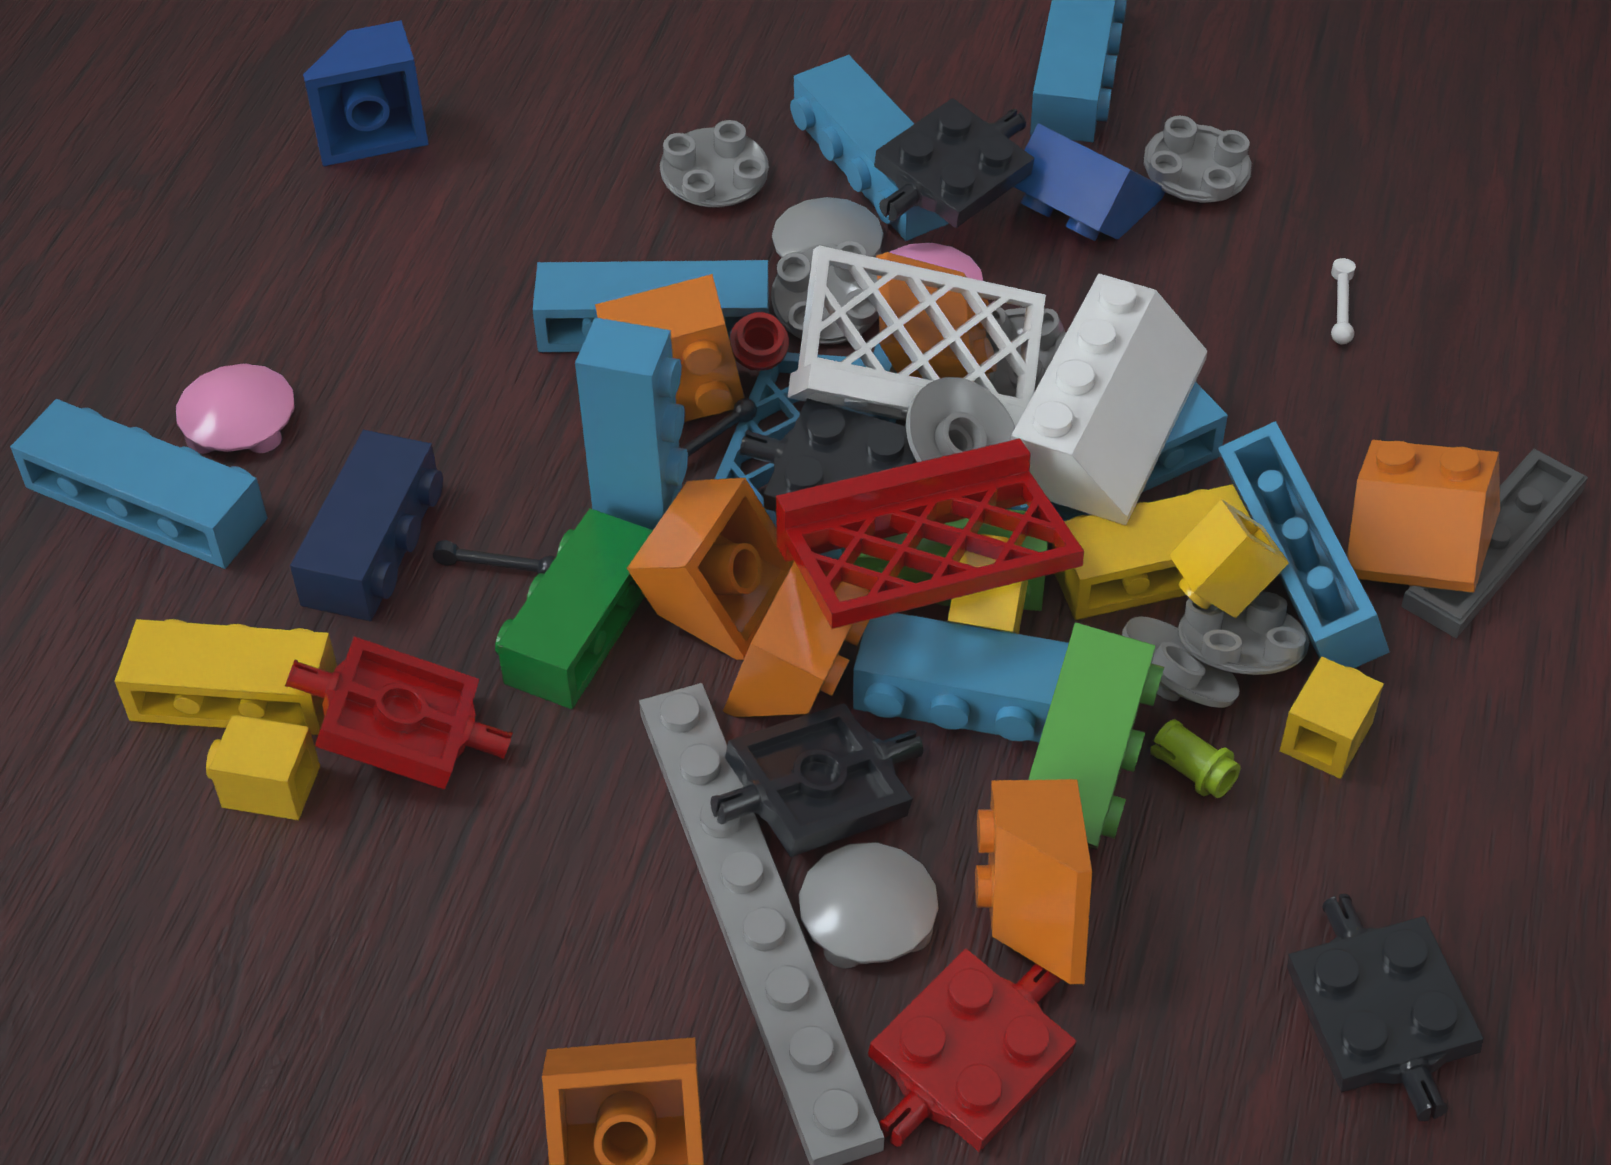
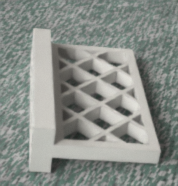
M819 245L813 249L798 370L790 375L788 398L806 401L808 398L843 409L906 421L908 408L915 395L930 382L940 379L928 360L949 345L968 372L964 379L974 381L994 394L1004 405L1016 427L1035 391L1046 295ZM829 265L848 269L863 290L843 306L839 305L826 286ZM868 274L882 277L873 282ZM891 279L905 281L919 301V304L900 318L896 316L878 290ZM925 286L938 289L930 295ZM948 291L961 293L975 313L972 318L956 330L935 302ZM865 298L870 300L887 325L884 330L868 342L864 341L846 315L847 311ZM981 298L994 301L986 306ZM1004 303L1026 307L1023 333L1012 341L1009 340L991 314ZM825 307L830 315L822 320L823 308ZM923 310L926 311L944 338L924 354L903 326ZM834 321L855 350L841 362L817 357L820 332ZM979 322L982 323L999 348L998 352L981 365L977 363L960 338V336ZM890 334L894 335L912 361L911 364L899 373L885 371L871 351L874 346ZM1021 345V353L1019 354L1016 348ZM1004 357L1018 376L1015 397L998 394L984 373ZM858 358H861L866 367L853 365L851 363L856 361ZM915 370H918L923 378L913 377L909 375L913 373Z

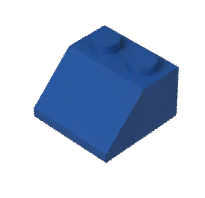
M402 20L347 31L303 74L323 166L429 145L415 61Z
M1039 123L1025 148V151L1035 158L1032 174L1014 186V188L1025 193L1020 203L1049 218L1054 209L1070 216L1066 227L1093 241H1096L1100 232L1119 239L1151 210L1165 194L1162 186Z

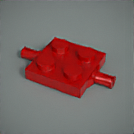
M355 636L346 659L335 668L333 673L298 662L295 659L285 684L287 688L291 687L324 698L322 703L324 720L315 747L442 789L446 788L455 760L464 752L466 746L504 759L513 732H507L475 721L476 713L473 700L479 678Z
M965 948L870 1043L868 1056L896 1080L904 1096L901 1102L884 1119L878 1122L884 1137L887 1138L892 1133L890 1143L900 1147L904 1140L926 1118H929L934 1122L950 1127L975 1150L980 1152L1074 1051L1077 1040L1044 1014L1038 1004L1049 990L1062 979L1035 964L1015 984L1010 980L1000 977Z

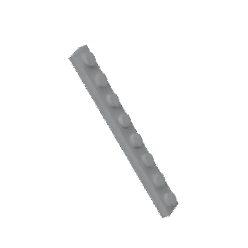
M699 683L639 700L642 721L809 1164L842 1165L884 1151V1135L754 812L727 821V823L722 825L717 822L718 817L714 818L710 805L711 797L742 788L743 785L725 759L727 744L703 684Z

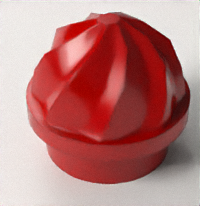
M755 312L743 317L734 325L730 334V343L734 358L739 364L752 371H764L772 369L782 362L787 354L789 338L786 329L776 317L764 312Z

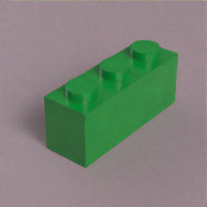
M589 508L576 529H569L564 534L558 548L557 557L545 574L539 573L534 578L527 594V601L514 619L510 618L504 622L497 635L495 651L499 655L505 685L573 710L645 597L627 570V567L653 530Z

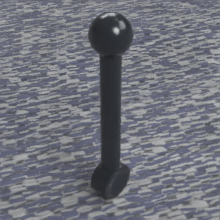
M749 398L738 400L734 405V411L681 448L687 449L688 457L739 421L747 422L752 420L757 413L756 404Z
M448 540L438 541L432 555L436 562L445 566H451L457 561L544 574L556 558L549 555L537 560L459 549L455 543Z

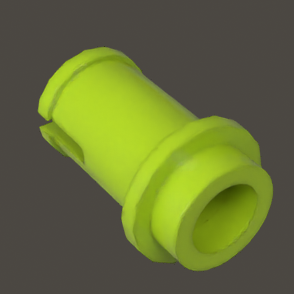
M1176 719L1167 722L1154 738V742L1157 744L1151 746V755L1163 760L1195 782V791L1202 796L1209 794L1216 798L1224 796L1239 776L1241 766L1234 761V753L1226 747L1217 750L1183 727V724Z

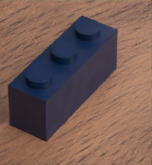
M368 430L361 432L290 564L302 607L372 621L382 599H388L395 589L398 567L406 551L412 552L418 543L421 521L428 507H434L440 499L443 488V474L436 468L432 443Z

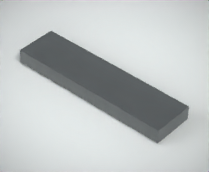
M1533 448L1500 485V512L1475 593L1411 585L1404 594L1401 607L1457 639L1581 495L1588 477Z

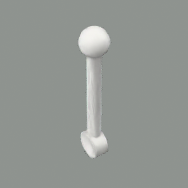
M1346 258L1336 259L1331 271V275L1338 280L1337 324L1333 326L1331 336L1336 343L1341 345L1349 343L1354 337V329L1349 323V280L1353 278L1356 266L1353 261Z

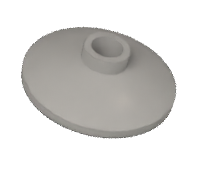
M958 377L940 378L923 387L911 401L906 417L907 439L917 462L1011 441V435L1015 429L1010 414L994 394L973 381Z
M1134 617L1123 628L1122 636L1156 645L1152 663L1164 667L1157 692L1159 696L1170 701H1178L1182 697L1195 703L1217 708L1231 706L1237 699L1240 691L1233 673L1210 666L1191 655L1180 642L1177 627L1150 617Z

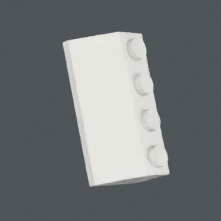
M1098 273L1011 435V440L1020 438L1031 453L1030 473L1051 502L1123 525H1127L1207 357L1206 348L1157 290Z

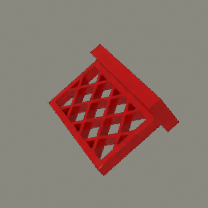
M1020 438L776 495L777 547L785 562L795 561L831 629L1083 566L1084 559L1083 548L1030 473L1031 453ZM1023 504L1028 505L1025 514L1006 510L1007 508ZM965 518L969 519L964 529L945 524ZM983 523L1013 532L1007 542L977 534ZM899 534H908L902 544L883 539ZM1029 536L1053 543L1056 548L1038 552L1021 547L1025 538ZM924 538L951 546V549L944 558L917 550L916 547ZM846 548L838 560L820 555L821 553ZM966 551L996 560L994 564L982 567L959 562ZM861 553L889 561L882 573L853 565ZM904 566L933 575L930 580L918 583L897 578ZM841 582L870 590L866 596L841 602L835 594V590Z

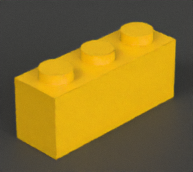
M1231 484L1209 490L1200 489L1186 495L1149 503H1137L1127 525L1094 515H1080L1064 521L1084 550L1083 566L1054 573L1074 619H1083L1185 596L1186 594L1179 586L1183 576L1169 554L1221 499L1250 517L1234 485Z
M136 619L114 682L129 721L226 728L231 716L238 715L307 726L310 728L312 735H318L324 720L322 706L324 698L291 687L287 688L285 684L295 659L298 662L331 673L337 667V662L329 633L314 632L303 628L292 630L254 628L242 624L226 626L186 623L176 619L165 621Z

